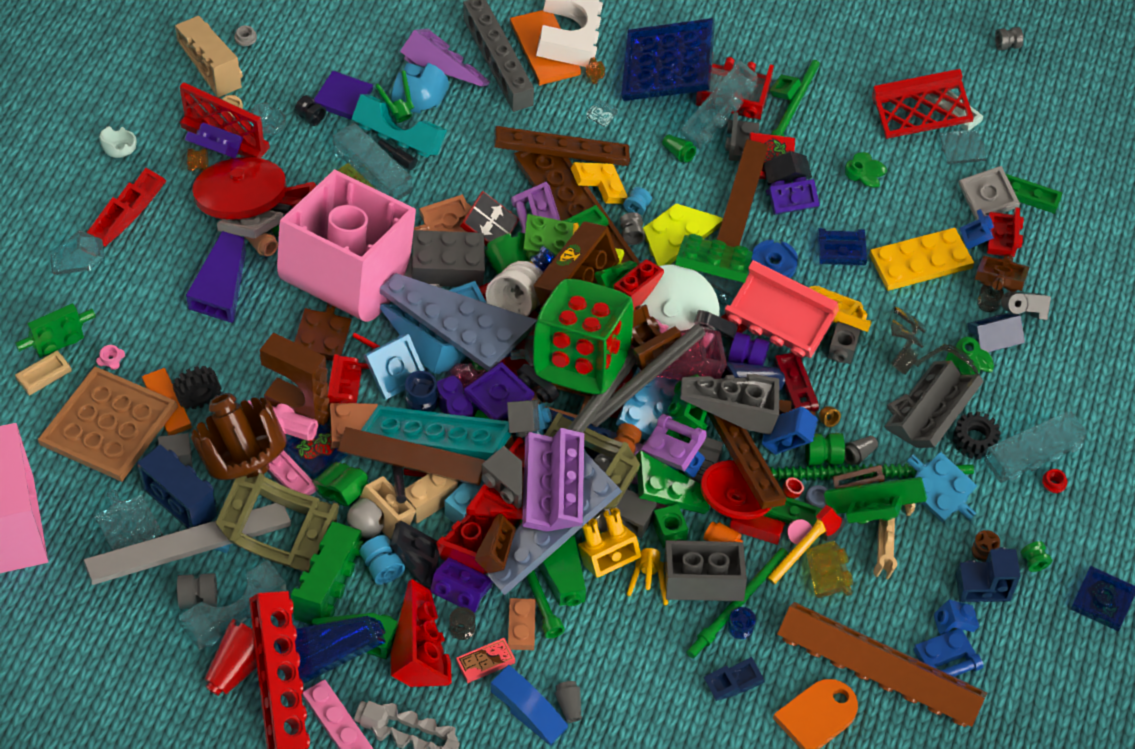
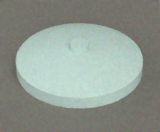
M676 265L659 266L664 269V274L641 305H647L649 316H653L663 325L669 326L667 330L676 326L680 330L681 336L696 325L694 320L698 310L707 311L719 316V303L711 284L695 270ZM703 328L706 332L705 336L675 361L687 359L699 353L709 344L715 333Z

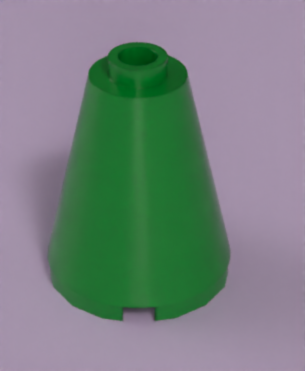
M518 233L519 237H511V234L500 236L487 244V250L484 248L485 256L497 275L514 262H530L526 256L527 251L523 250L525 233Z

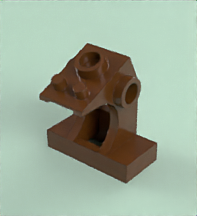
M646 304L636 306V310L633 311V329L630 345L635 347L634 353L640 370H643L681 337V332L676 326L660 333L658 331V322L653 316H649Z

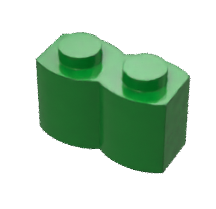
M339 462L331 464L312 481L321 497L329 501L334 500L346 507L362 494L365 485L369 484L367 482L368 476L362 469L349 467L346 463L342 464Z

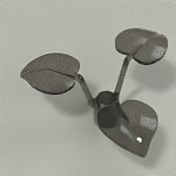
M897 306L893 307L894 314H898L910 323L913 329L910 332L900 322L894 319L891 321L892 336L907 339L904 348L891 361V364L898 371L906 375L913 365L918 367L925 360L945 350L969 364L974 373L979 374L972 359L962 350L951 344H943L922 358L917 359L919 353L911 345L914 343L923 348V343L915 335L918 329L923 333L927 329L916 317Z

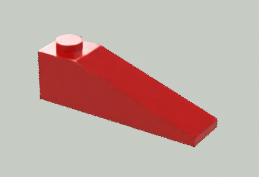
M413 579L409 580L391 651V676L409 687L448 686L452 683L451 660L449 654H444L441 643L445 639L443 633L438 632L435 623L438 614L431 590Z

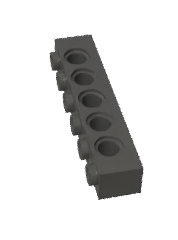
M463 1V20L512 111L515 112L534 106V87L487 1Z

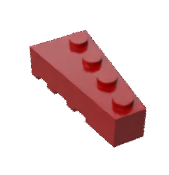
M467 514L461 521H457L451 527L452 530L436 542L440 559L445 561L448 558L454 559L486 575L488 572L475 561V557L495 517ZM506 518L514 527L519 520Z

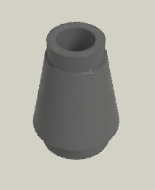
M870 435L846 443L844 461L850 465H859L878 448V441L874 436Z
M567 681L556 685V692L554 694L566 718V722L580 721L582 719L580 687L577 686L576 681Z

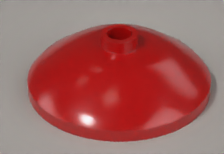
M734 460L715 463L704 472L701 480L702 495L706 502L722 515L734 519L747 520L761 517L771 510V508L761 509Z

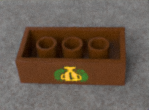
M584 221L533 285L541 308L556 286L564 279H578L598 284L594 276L595 272L615 266L620 262L608 226Z

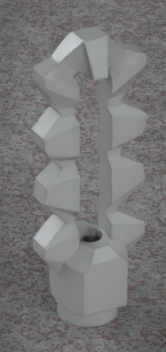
M361 701L355 714L354 721L360 723L361 727L372 730L377 740L383 741L391 734L398 748L404 749L410 742L413 744V749H459L460 743L455 735L456 727H437L436 719L431 718L418 720V714L413 711L398 714L397 705L394 703L380 705L372 701H368V703ZM389 719L397 720L401 724L411 728H418L422 732L436 735L443 740L447 739L444 747L437 746L433 742H426L414 735L397 731L393 727H388L387 724Z

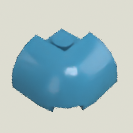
M407 63L404 70L406 71L411 101L415 107L411 112L421 113V110L430 109L433 106L437 108L449 88L447 76L437 66L427 63L425 68ZM400 72L393 86L392 103L400 99L406 102L402 73Z

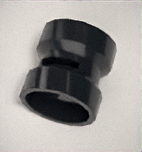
M309 95L300 98L295 105V113L301 118L305 117L306 122L311 126L321 123L326 115V108L321 104H316L315 100Z

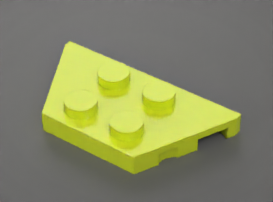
M677 203L643 227L645 241L649 244V251L651 256L654 257L656 265H670L676 261L684 235L696 234L705 239L721 227L723 218Z

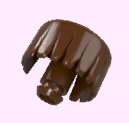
M225 393L210 401L209 411L214 412V414L206 418L207 427L203 422H200L196 427L197 431L193 429L191 440L211 477L217 480H232L244 476L247 478L255 477L259 473L265 474L270 468L269 463L282 453L286 447V435L268 400L264 398L259 400L253 397L251 398V404L243 400L240 405L235 403L237 398L234 395Z

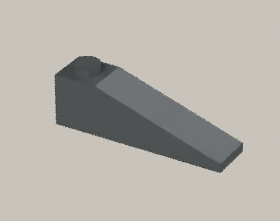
M747 374L746 378H735L734 375H726L725 379H714L711 376L682 377L680 399L746 430L771 435L779 416V379L758 374Z

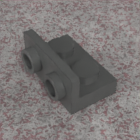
M734 112L733 120H728L727 133L731 134V137H726L725 151H729L728 160L740 161L750 133H759V123L738 121L737 112Z

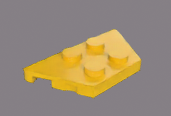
M820 286L809 287L838 302L839 311L833 322L845 323L863 331H869L871 321L866 320L867 313L863 309L861 302Z

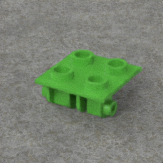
M527 214L523 250L527 251L526 256L529 261H537L541 254L557 256L573 236L574 223Z

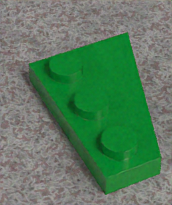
M641 450L636 454V458L640 463L639 470L637 471L640 499L669 506L678 504L681 509L705 514L710 510L709 504L702 495L700 483Z

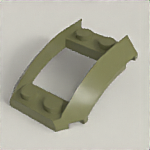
M558 412L545 436L554 437L560 428L568 429L573 421L563 417ZM587 428L583 432L584 446L614 458L605 473L622 492L603 509L616 508L639 470L640 463L636 456H634L628 443L613 440Z
M259 473L255 477L247 478L244 476L235 479L216 520V525L233 544L267 560L309 573L310 560L313 554H320L319 544L332 521L337 522L339 505L337 503H326L320 501L319 498L292 490ZM259 494L277 504L306 515L291 552L264 544L242 533Z

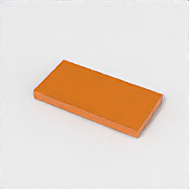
M540 10L510 18V25L539 86L581 75L579 65L536 56L542 26L561 29L553 13Z

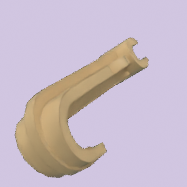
M915 503L905 505L907 516H911L914 512ZM895 518L888 521L879 519L877 564L873 572L875 577H878L882 569H884L887 573V580L897 567V560L894 558Z

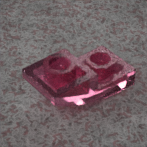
M459 362L449 370L450 375L448 377L456 376L462 383L464 391L467 386L484 375L486 370H476L471 363L461 364Z

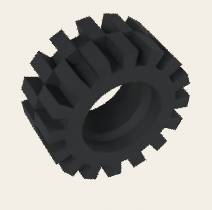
M196 366L192 371L190 368L187 369V373H180V378H175V383H173V389L178 402L185 409L190 407L196 409L197 406L203 408L205 403L209 405L210 401L217 397V395H220V390H222L215 371L211 367L207 368L206 366H202L201 369Z
M976 411L975 416H973L972 412H969L967 417L964 414L957 422L953 434V443H956L955 448L957 450L962 448V455L965 456L966 453H969L968 458L973 459L974 455L977 456V459H981L982 455L987 458L990 453L993 454L997 447L1001 431H998L1000 427L999 424L994 425L996 420L993 417L989 420V415L986 413L982 417L980 416L981 412ZM971 430L979 431L985 435L986 439L981 441L974 440L967 432Z

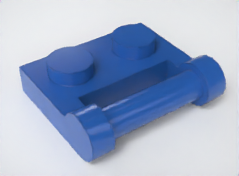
M956 629L916 644L913 649L919 661L934 668L965 657L967 661L941 670L953 677L970 670L978 671L983 669L981 657L975 653L962 629Z

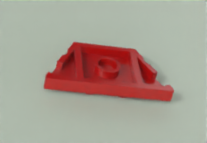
M521 437L517 438L509 450L522 461V506L517 509L513 504H507L497 490L489 488L484 483L466 508L468 515L496 517L497 514H502L505 518H523L525 441Z

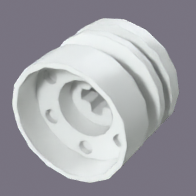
M517 261L510 264L488 284L485 293L487 303L529 316L540 305L533 285L543 272L536 265L528 261Z

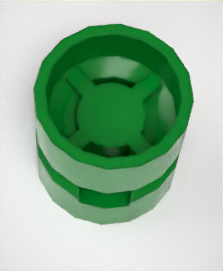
M814 433L813 442L805 444L807 465L820 466L824 461L828 465H843L845 459L843 433H830L825 438L821 433Z

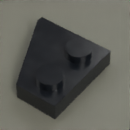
M400 521L395 524L390 546L417 581L424 587L429 588L432 585L439 557L437 540Z

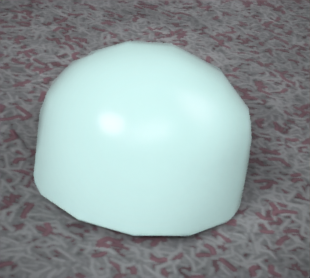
M110 126L106 127L99 136L104 152L110 157H125L136 149L137 139L133 132L125 130L124 127H121L119 131H114Z

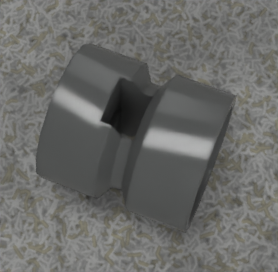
M193 574L178 575L177 598L179 609H193L197 604H200L202 608L217 607L216 574H200L198 578H195Z

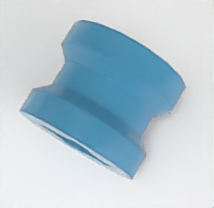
M634 187L629 194L630 197L625 199L623 205L627 212L638 213L642 216L646 211V206L650 205L652 197L647 190Z

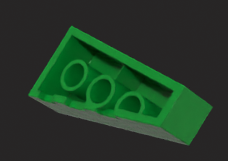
M332 521L319 544L320 554H313L310 560L309 573H302L299 582H301L299 589L294 588L291 593L295 620L312 625L314 618L333 617L335 613L334 604L337 598H342L345 590L344 582L347 577L352 576L355 568L354 560L356 556H360L359 550L365 543L362 541L361 530Z

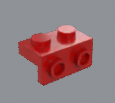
M1015 207L1013 215L990 212L989 216L994 224V228L991 229L994 238L987 241V254L1000 256L1008 254V257L1010 255L1015 257L1017 248L1021 249L1023 243V235L1019 234V230H1022L1024 217L1020 216V208Z

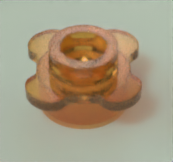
M592 57L590 64L586 66V74L591 78L593 84H597L598 79H603L605 75L604 64L601 61H596L595 57Z

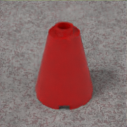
M235 619L229 623L204 679L208 683L206 688L217 696L221 693L227 695L257 668L253 629L243 623L236 626Z

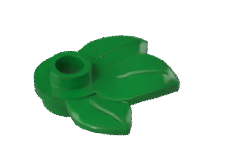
M866 152L855 154L853 160H849L845 165V175L853 181L860 180L864 185L873 188L880 187L878 177L885 175L888 171L882 162L872 160L871 154Z
M972 337L960 339L956 349L950 351L945 361H952L961 375L979 374L980 370L992 373L994 368L991 355L987 351L980 349L978 341ZM965 345H970L972 351H967Z

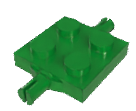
M72 303L27 323L29 327L28 337L15 342V345L19 352L33 346L39 358L50 355L63 347L75 344L83 339V323L96 318V315L92 308L78 314L76 307Z

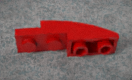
M645 259L614 284V289L631 297L633 309L636 310L635 307L641 306L656 287L664 274V269Z

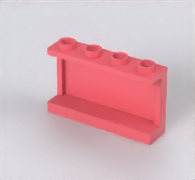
M753 260L748 268L749 275L745 283H743L731 305L725 307L727 319L738 326L743 324L749 327L748 330L757 336L763 334L769 337V340L779 347L784 345L790 348V351L798 357L803 358L806 356L811 359L839 311L838 302Z

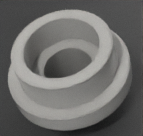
M247 25L240 26L234 36L236 43L241 46H250L257 40L256 32Z

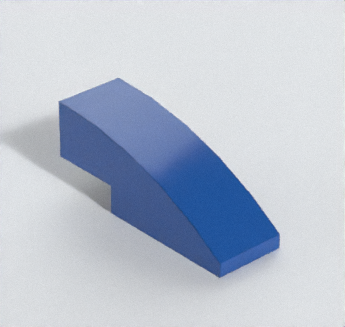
M510 665L491 682V693L510 707L512 715L550 746L568 728V724L552 705Z

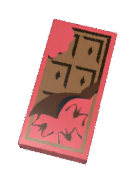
M502 638L457 657L456 662L466 682L470 683L501 670L508 665L515 664V657L505 638Z

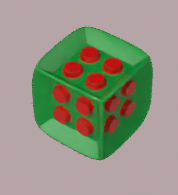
M564 279L561 281L543 305L535 326L533 366L536 375L548 382L585 393L603 394L607 391L624 365L630 348L634 310L631 297L618 290L583 280Z

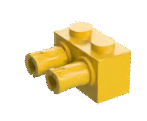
M618 508L609 509L611 515H609L608 510L603 513L608 531L600 534L598 522L594 518L588 521V526L586 523L582 527L586 540L578 544L584 567L596 578L642 557L637 536L622 524Z

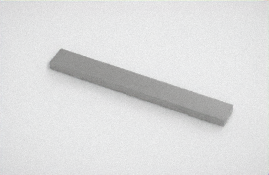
M274 503L252 510L242 533L253 538L291 526V520L285 506ZM216 521L84 559V565L91 584L95 585L229 545L232 542L218 528Z

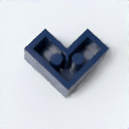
M1004 547L990 549L986 562H976L973 560L960 562L956 572L959 602L1011 601L1021 577L1016 549Z

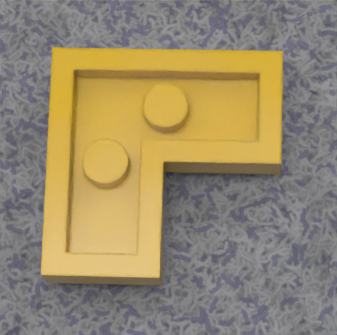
M573 163L571 171L578 186H598L605 204H624L628 196L613 164Z

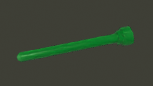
M533 570L526 576V579L543 616L542 630L546 638H556L565 631L564 625L560 618L553 615L536 573Z

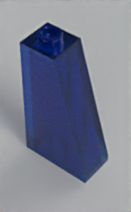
M363 616L297 628L295 647L296 652L300 656L299 678L305 684L386 643L383 636L386 632L381 621L370 616ZM277 643L279 650L281 652V646Z

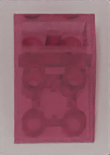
M704 329L706 332L705 336L657 377L682 380V377H691L697 374L699 376H711L714 379H721L727 363L720 331ZM688 330L680 331L681 336H683Z

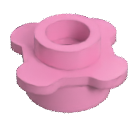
M114 345L104 346L100 350V357L96 360L97 365L107 366L112 370H116L120 367L119 362L125 357V352Z

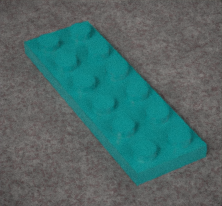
M377 406L361 429V431L484 460L489 459L505 446L512 433H509V421Z

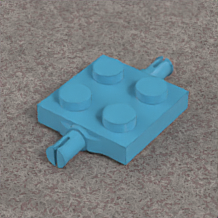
M942 452L925 465L914 454L906 461L917 471L914 478L921 477L923 480L927 500L921 503L942 523L950 514L958 510L968 520L976 514L966 502L968 496L975 490L977 485Z

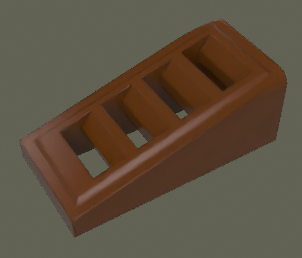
M497 514L475 557V561L488 573L505 569L516 528L502 514Z

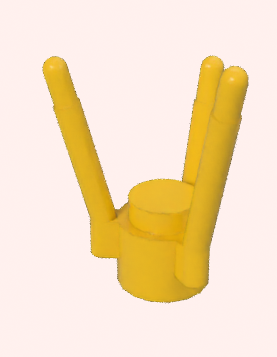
M645 548L641 550L642 557L635 562V570L627 590V596L632 595L640 570L646 574V590H649L651 587L652 575L658 572L663 604L668 605L663 572L664 563L660 561L661 553L654 548Z

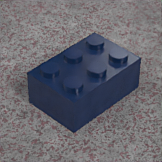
M160 444L137 463L143 490L187 529L209 523L217 517L215 506L217 503L213 496L214 489L207 480L202 481L199 479L191 466L188 464L183 465L174 451L171 449L167 451Z

